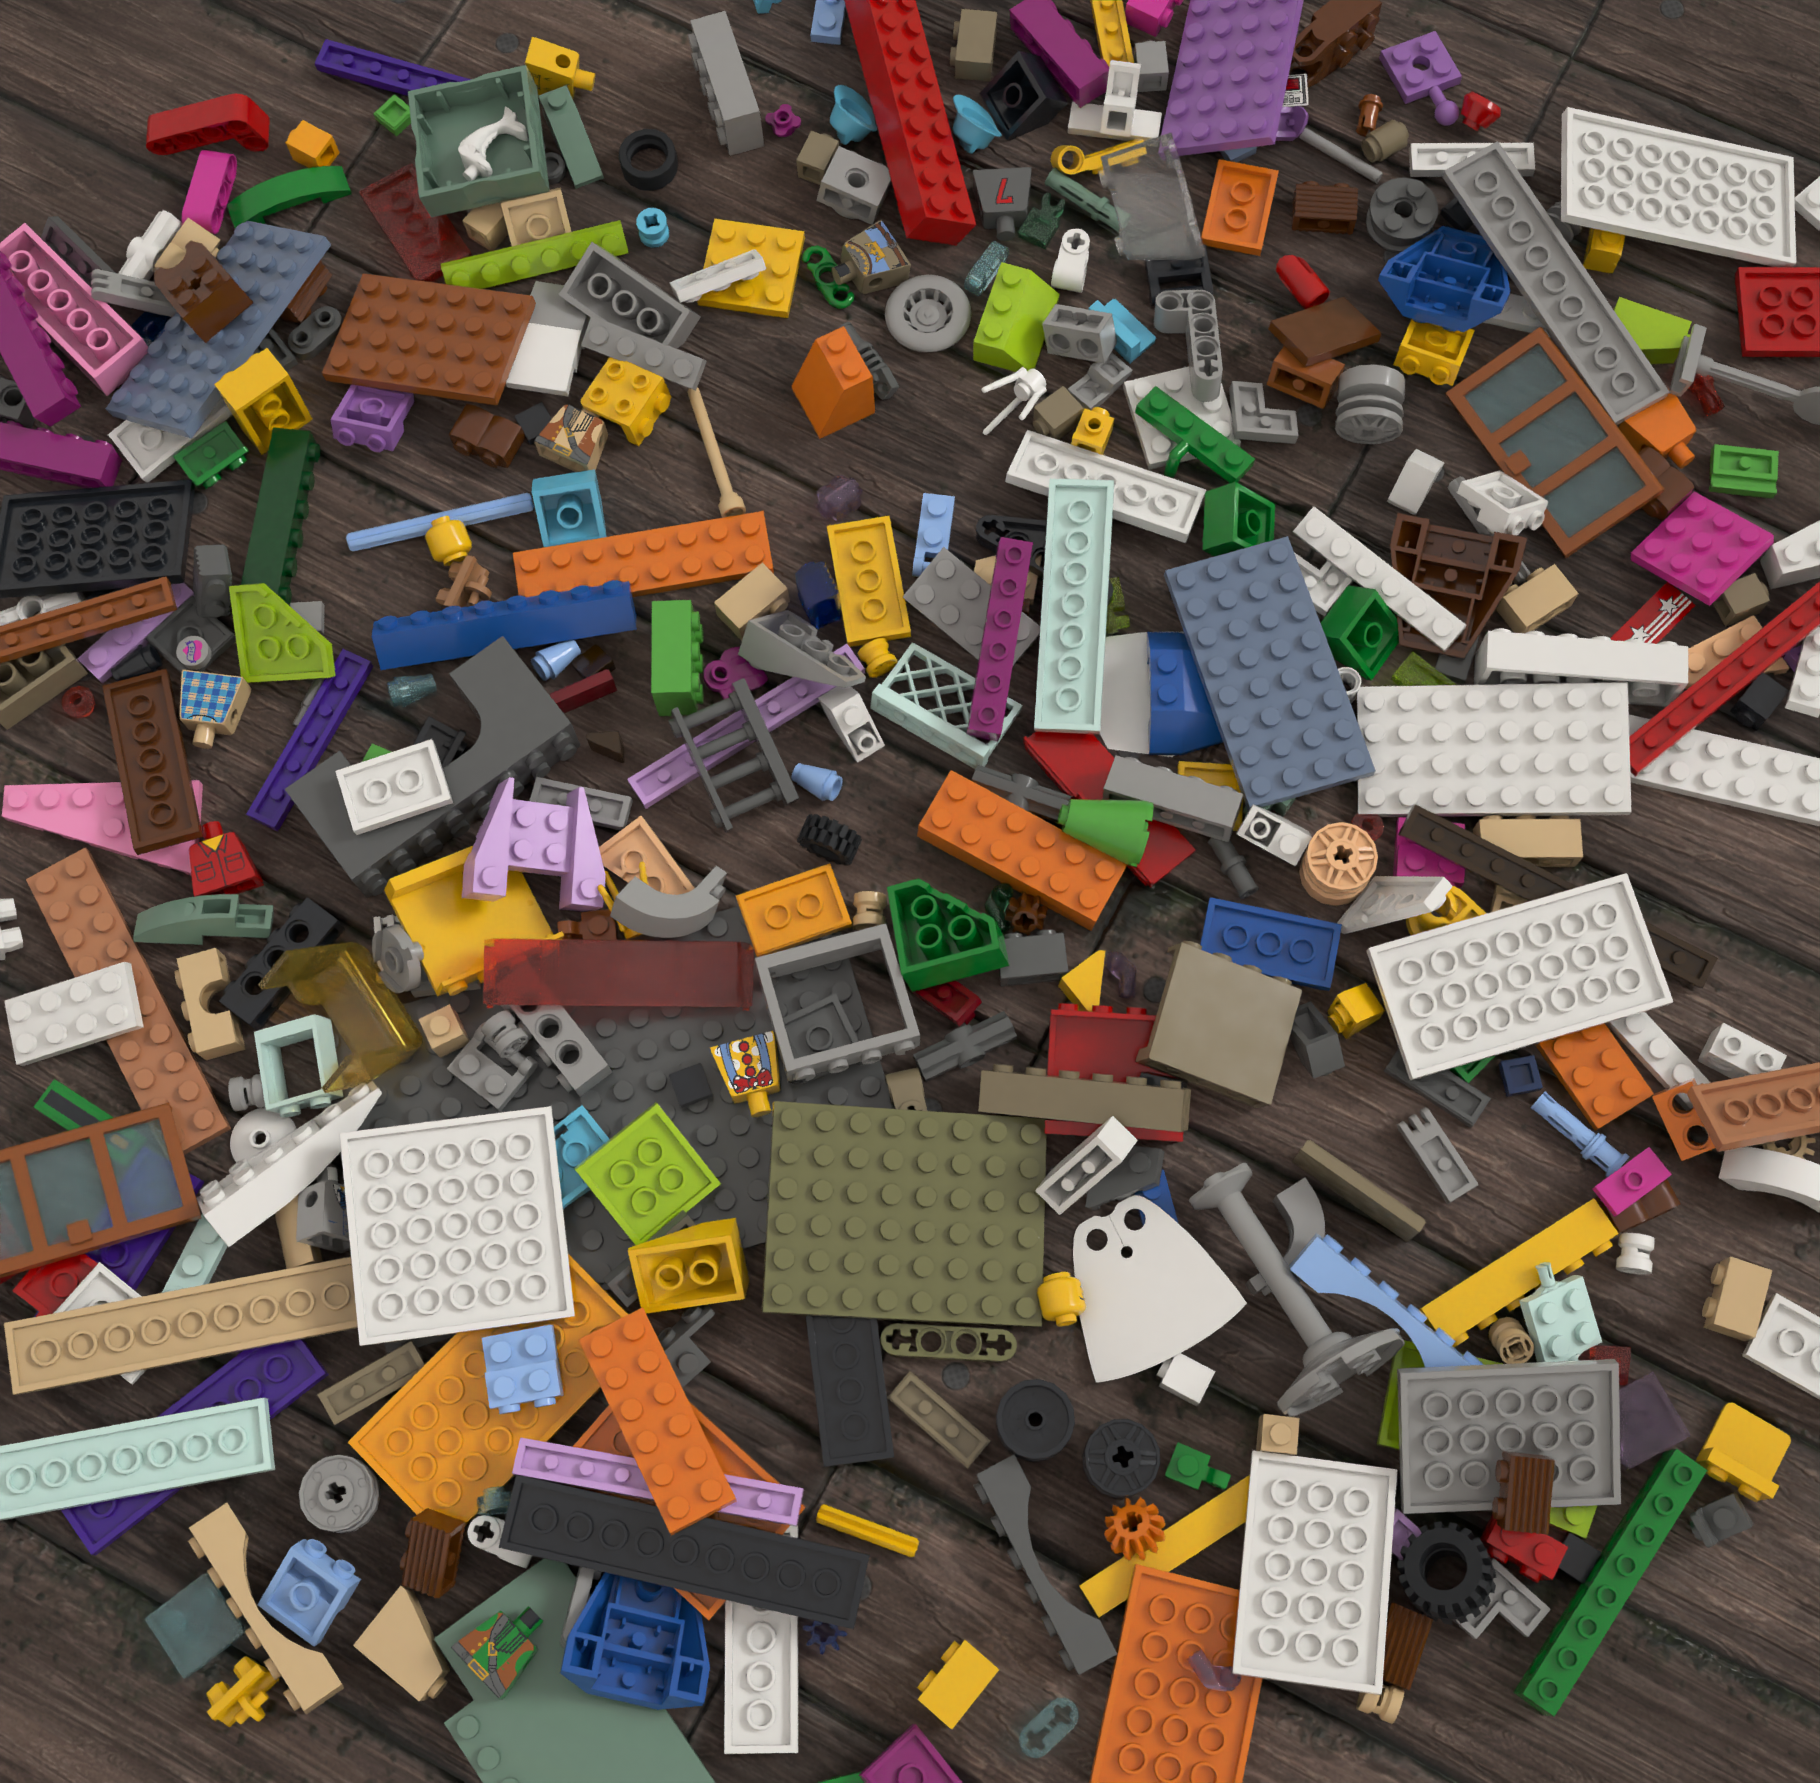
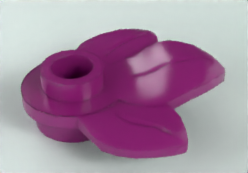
M740 647L725 650L720 660L710 662L703 672V680L706 686L714 692H719L723 700L729 697V693H732L731 685L733 682L745 678L750 691L763 686L768 680L763 670L752 667L749 661L738 655ZM715 672L723 673L725 678L716 677Z

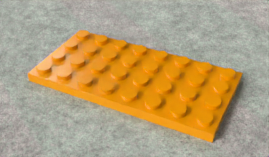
M569 1253L575 1317L456 1333L348 1441L352 1448L416 1515L429 1508L462 1520L467 1525L515 1476L512 1474L520 1437L549 1442L601 1389L578 1339L628 1315V1313ZM552 1324L554 1326L564 1396L555 1397L556 1404L535 1408L534 1401L520 1404L521 1411L499 1414L498 1408L490 1409L484 1374L486 1373L482 1337Z

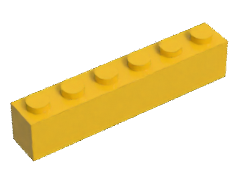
M1593 1198L1420 1308L1419 1310L1427 1317L1424 1323L1433 1331L1440 1327L1456 1341L1452 1345L1456 1347L1469 1338L1466 1333L1467 1330L1477 1325L1481 1331L1498 1320L1495 1315L1497 1311L1505 1306L1509 1312L1520 1306L1519 1300L1525 1298V1293L1533 1288L1537 1290L1541 1286L1536 1265L1550 1262L1553 1275L1561 1270H1564L1566 1275L1584 1265L1581 1258L1592 1251L1596 1257L1611 1248L1613 1245L1610 1239L1619 1233Z

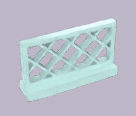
M912 642L882 684L879 683L872 692L870 709L976 769L978 765L985 767L988 757L1014 722L1023 705L1007 697L1006 708L1011 711L1007 717H1004L1002 733L998 741L990 740L988 744H985L975 737L966 734L969 720L968 710L971 708V702L965 703L962 691L974 689L975 678ZM915 655L926 662L927 669L910 671L908 662ZM946 673L953 677L955 684L938 687L935 675ZM929 676L932 688L916 691L913 679ZM907 680L910 692L898 694L891 690L890 687L894 682ZM957 692L960 704L943 707L940 695ZM935 696L938 708L926 710L919 705L918 698ZM963 712L966 724L954 726L947 722L945 714Z

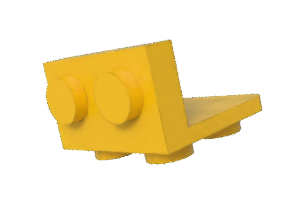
M610 357L580 402L584 409L621 425L628 441L640 446L644 438L651 434L654 423L660 414L669 407L672 397L663 377L628 361H619Z
M1727 1403L1723 1406L1695 1462L1707 1469L1706 1474L1720 1482L1725 1483L1727 1481L1738 1488L1737 1491L1741 1495L1752 1501L1758 1502L1760 1500L1773 1499L1779 1485L1772 1482V1479L1791 1443V1439L1788 1434L1735 1403Z

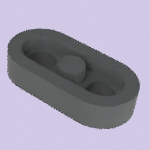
M330 306L321 307L295 328L288 337V345L293 355L301 360H310L333 342L343 323L339 311ZM330 318L329 321L322 322L324 319ZM303 338H308L305 342H299Z

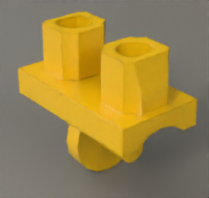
M245 1656L234 1666L233 1671L239 1678V1681L232 1688L227 1683L221 1681L216 1683L206 1693L212 1706L207 1713L212 1720H220L228 1727H231L236 1721L239 1724H243L249 1717L260 1722L265 1717V1712L261 1705L269 1698L266 1692L280 1680L279 1678L275 1680L267 1668Z

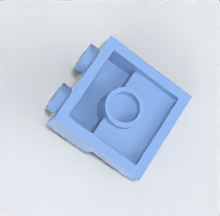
M552 1324L482 1337L486 1373L484 1374L490 1409L498 1408L499 1414L521 1411L520 1404L534 1401V1407L537 1408L556 1404L555 1397L564 1396L555 1332Z
M303 1539L289 1549L260 1599L258 1606L312 1646H316L322 1641L337 1613L345 1608L361 1579L354 1575L355 1568L352 1564L345 1560L335 1561L325 1554L327 1548L323 1543L315 1539H309L308 1541Z

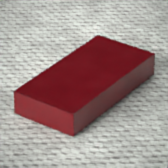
M605 669L550 693V697L563 713H567L617 691L609 669Z

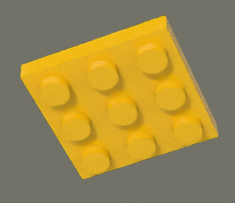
M714 219L703 269L754 249L763 257L766 269L760 271L759 275L753 279H740L730 283V287L717 292L712 290L702 294V297L697 300L698 305L788 318L805 240L804 231Z

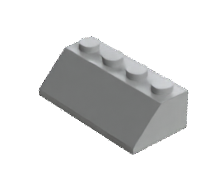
M591 242L558 294L590 318L594 316L676 349L685 343L701 318L697 313L593 242Z

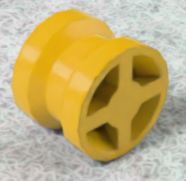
M884 638L868 642L857 653L859 659L866 663V671L871 678L886 674L898 663L895 655L889 653V644Z

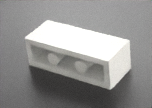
M1112 1116L1051 1169L1035 1191L1060 1215L1118 1166L1138 1140Z

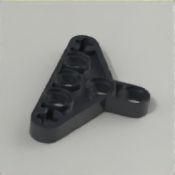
M986 515L978 520L976 539L982 546L994 553H997L1000 537H1004L1005 531L1009 532L1005 535V538L1033 542L1029 571L1043 580L1044 568L1039 567L1035 560L1041 555L1045 556L1046 520ZM992 527L996 529V533L985 534V529L990 530ZM1110 580L1108 588V606L1110 605L1113 598V585Z

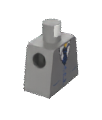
M326 1167L316 1178V1184L306 1187L298 1194L296 1240L300 1243L343 1253L350 1250L345 1187L338 1184L337 1169L335 1167Z

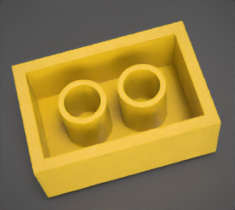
M268 348L260 353L253 354L247 362L234 371L227 372L214 384L241 430L261 455L269 450L273 427L299 430L313 420L289 374Z

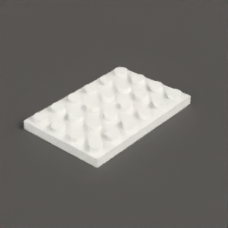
M1252 1451L1232 1674L1375 1695L1382 1694L1397 1469Z

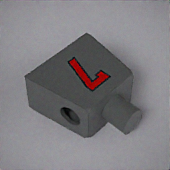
M1031 167L973 170V192L982 226L985 229H996L997 239L1001 241L1012 240L1015 237V228L1026 226L1031 189Z

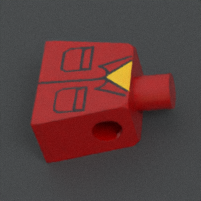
M218 821L208 822L201 826L204 841L189 847L194 897L240 894L264 886L263 880L248 850L235 832L224 834L221 823Z

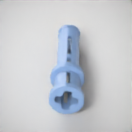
M1544 1092L1530 1107L1581 1149L1580 1153L1585 1160L1591 1159L1606 1172V1177H1609L1621 1168L1630 1157L1626 1153L1621 1154L1605 1141L1606 1136L1599 1132L1595 1134L1588 1129L1581 1121L1548 1095L1547 1092Z

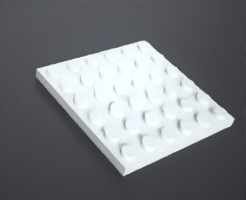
M551 1106L339 1133L360 1346L575 1317Z

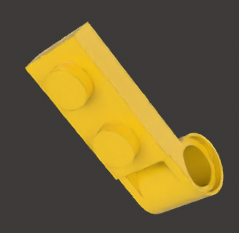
M1133 139L1085 156L1081 149L1076 146L1061 145L1052 152L1051 165L1063 174L1072 175L1085 170H1092L1093 174H1098L1110 170L1109 164L1120 161L1121 165L1139 160L1138 154L1147 151L1143 139ZM1070 151L1073 155V163L1066 169L1062 164V156L1065 152Z

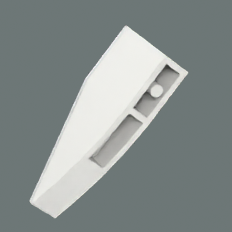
M373 1081L368 1084H359L340 1102L330 1105L321 1114L248 1161L246 1159L238 1161L229 1169V1175L219 1182L217 1180L211 1181L201 1189V1195L196 1198L201 1211L228 1247L287 1205L313 1182L341 1152L339 1133L357 1131L382 1094Z

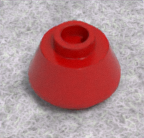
M1472 91L1464 96L1461 115L1465 116L1462 123L1477 132L1480 127L1487 129L1501 117V108Z

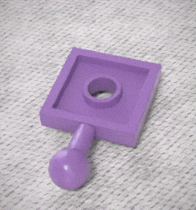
M1436 31L1381 50L1379 59L1405 104L1429 95L1436 106V121L1444 126L1456 122L1459 117V108L1453 101L1446 100L1442 90L1459 85L1462 75ZM1423 64L1428 69L1421 71L1420 69L1414 68L1413 65Z

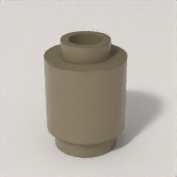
M1392 119L1366 135V139L1361 142V148L1365 157L1372 163L1375 161L1381 162L1407 146L1408 130L1402 122L1398 123Z

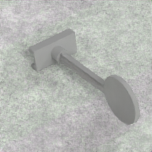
M1694 324L1690 337H1683L1669 389L1670 394L1681 397L1693 383L1695 373L1705 377L1710 375L1779 399L1793 402L1794 411L1799 417L1810 423L1820 425V387H1811L1798 391L1787 385L1714 362L1713 358L1700 354L1706 327Z

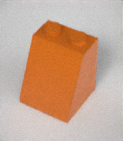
M843 326L815 339L792 384V390L816 434L821 439L874 414L875 402L873 376L845 327Z

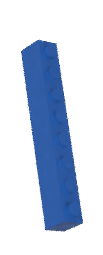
M612 580L601 586L589 587L580 585L563 592L549 590L537 596L524 597L518 595L500 602L487 600L478 602L474 606L462 608L460 606H449L437 612L417 611L410 616L399 618L386 616L378 621H374L372 639L380 669L385 670L473 656L502 636L513 649L637 630L636 612L629 581Z

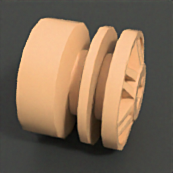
M1344 822L1328 824L1318 830L1306 848L1299 870L1302 885L1308 894L1320 903L1333 906L1348 904L1355 900L1366 888L1376 870L1378 854L1374 841L1366 831L1356 825ZM1338 855L1340 859L1346 858V863L1344 864L1342 860H1335V856Z

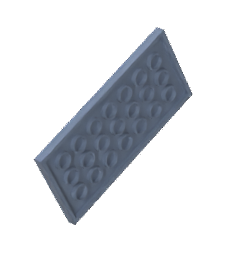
M252 221L239 224L227 244L217 253L216 259L253 301V304L207 343L195 333L178 312L175 313L166 322L165 328L158 338L149 345L148 353L131 370L130 376L122 387L113 394L112 400L105 409L113 417L192 439L221 399V395L214 384L224 374L234 371L252 356L329 249L331 243L322 235Z
M1288 536L1165 570L1164 578L1248 811L1253 804L1262 808L1374 775L1376 770Z

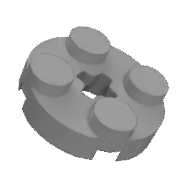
M394 924L377 931L372 940V954L374 962L381 961L384 971L379 972V975L384 984L394 993L419 988L422 984L420 961L424 959L421 945L416 941L412 942L409 935L399 924Z

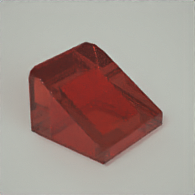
M1599 1345L1591 1347L1590 1360L1615 1359L1619 1363V1385L1626 1386L1628 1383L1631 1347Z

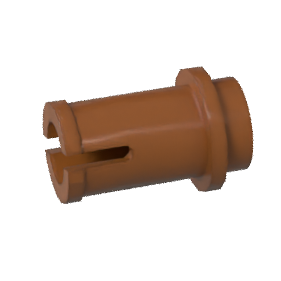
M1374 94L1365 95L1358 105L1361 111L1356 132L1364 137L1369 133V130L1370 132L1375 130L1378 113L1383 108L1381 98Z

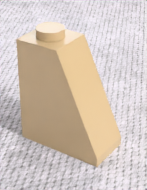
M400 1585L353 1646L418 1701H425L429 1697L435 1699L448 1682L444 1677L450 1669L440 1647L434 1640L435 1636L415 1592L409 1589L408 1586Z

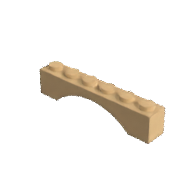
M225 1503L190 1526L189 1529L194 1537L188 1540L189 1544L199 1559L204 1555L207 1556L213 1566L207 1570L209 1576L218 1589L223 1585L227 1588L232 1597L227 1599L226 1603L236 1619L244 1615L250 1625V1628L245 1630V1633L255 1649L263 1646L270 1658L265 1660L264 1663L273 1678L277 1680L282 1676L289 1689L284 1691L283 1694L293 1710L296 1711L301 1707L307 1715L344 1689L323 1653L306 1649L288 1640L274 1629L259 1611L252 1597L247 1578L246 1555L249 1538L228 1503Z

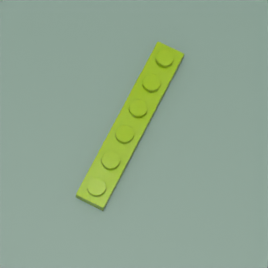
M618 220L442 263L441 269L447 285L484 289L577 266L591 242L604 248L614 256L629 252L621 221Z

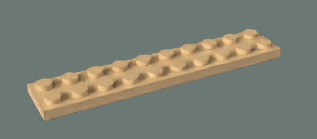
M351 1257L4 1323L13 1395L358 1328Z

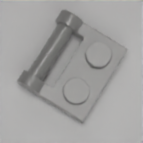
M484 1022L475 1031L472 1039L447 1067V1070L501 1112L535 1071L538 1062L531 1056L525 1057L518 1051L506 1058L518 1068L513 1076L508 1074L479 1051L485 1043L495 1050V1043L488 1040L481 1032V1028L485 1024Z

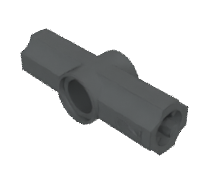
M981 765L977 766L971 780L1033 815L1057 823L1061 805H1068L1071 799L1069 795L1040 786L1035 779L1017 773L1010 776Z
M1003 1011L974 1026L969 1024L953 1030L944 1037V1040L913 1054V1058L925 1082H928L957 1067L962 1069L977 1063L986 1056V1053L1017 1039V1035L1009 1017Z

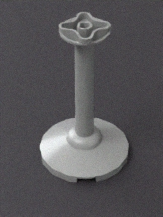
M1242 1163L1227 1172H1218L1204 1181L1203 1188L1189 1199V1202L1194 1210L1219 1209L1308 1347L1303 1355L1304 1369L1277 1402L1278 1408L1282 1410L1284 1415L1288 1414L1289 1417H1295L1343 1393L1339 1384L1356 1373L1358 1375L1365 1373L1368 1377L1394 1357L1405 1345V1342L1400 1336L1398 1328L1385 1329L1353 1338L1345 1332H1331L1242 1195L1241 1191L1252 1176V1171L1248 1164Z

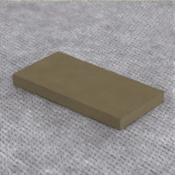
M1311 1140L1306 1141L1292 1161L1299 1168L1406 1242L1416 1236L1426 1223L1424 1218Z

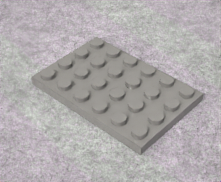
M1615 1359L1397 1369L1401 1510L1404 1514L1492 1510L1494 1497H1499L1500 1482L1496 1481L1495 1476L1496 1463L1498 1460L1503 1459V1451L1546 1455L1555 1460L1551 1507L1621 1504L1619 1363Z

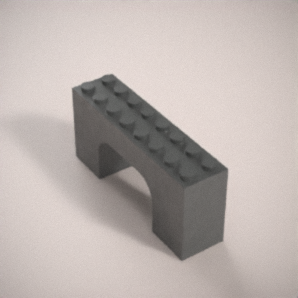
M503 636L449 673L461 697L481 722L480 735L472 748L443 768L453 800L452 804L356 835L353 831L335 772L351 766L340 750L285 788V791L367 899L372 895L377 896L384 892L390 878L415 869L416 863L426 856H434L443 848L444 843L453 837L462 836L470 829L472 823L479 818H485L498 784L509 777L514 778L513 798H515L524 790L525 785L534 779L536 780V777L543 778L546 776L553 765L560 760L566 761L577 752V748L581 746L571 722Z

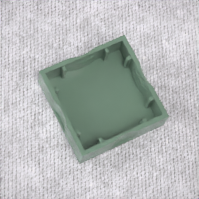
M526 65L483 74L468 81L447 82L408 91L411 127L416 139L415 165L418 193L421 202L431 217L550 192L537 86ZM506 106L516 113L518 122L526 127L529 141L520 140L510 134L498 135L489 144L485 153L486 161L489 162L492 168V175L486 178L478 176L475 180L467 181L463 176V172L466 169L458 151L460 143L476 130L500 121L503 118Z

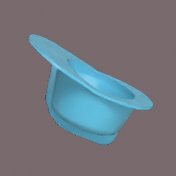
M845 85L835 86V105L829 121L837 131L841 144L846 145L850 141L860 142L871 131H877L874 113L868 102L859 93Z
M955 95L953 97L957 114L952 131L959 138L960 145L967 153L972 154L976 149H985L995 136H1002L990 114L977 102L963 95Z

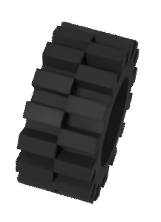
M809 814L799 833L797 842L800 843L802 848H807L806 851L815 853V856L819 858L823 857L828 862L834 861L838 865L848 866V864H852L862 839L860 835L856 834L855 830L848 829L849 826L841 825L835 819L832 821L826 816L821 817L818 814Z

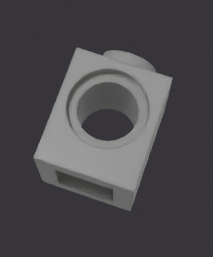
M1165 41L1135 43L1134 63L1141 64L1138 92L1166 90L1169 70Z

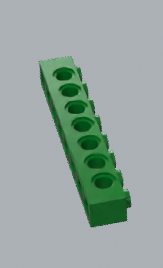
M1678 1449L1664 1451L1603 1548L1585 1584H1581L1514 1690V1694L1543 1715L1555 1717L1706 1474L1707 1469Z

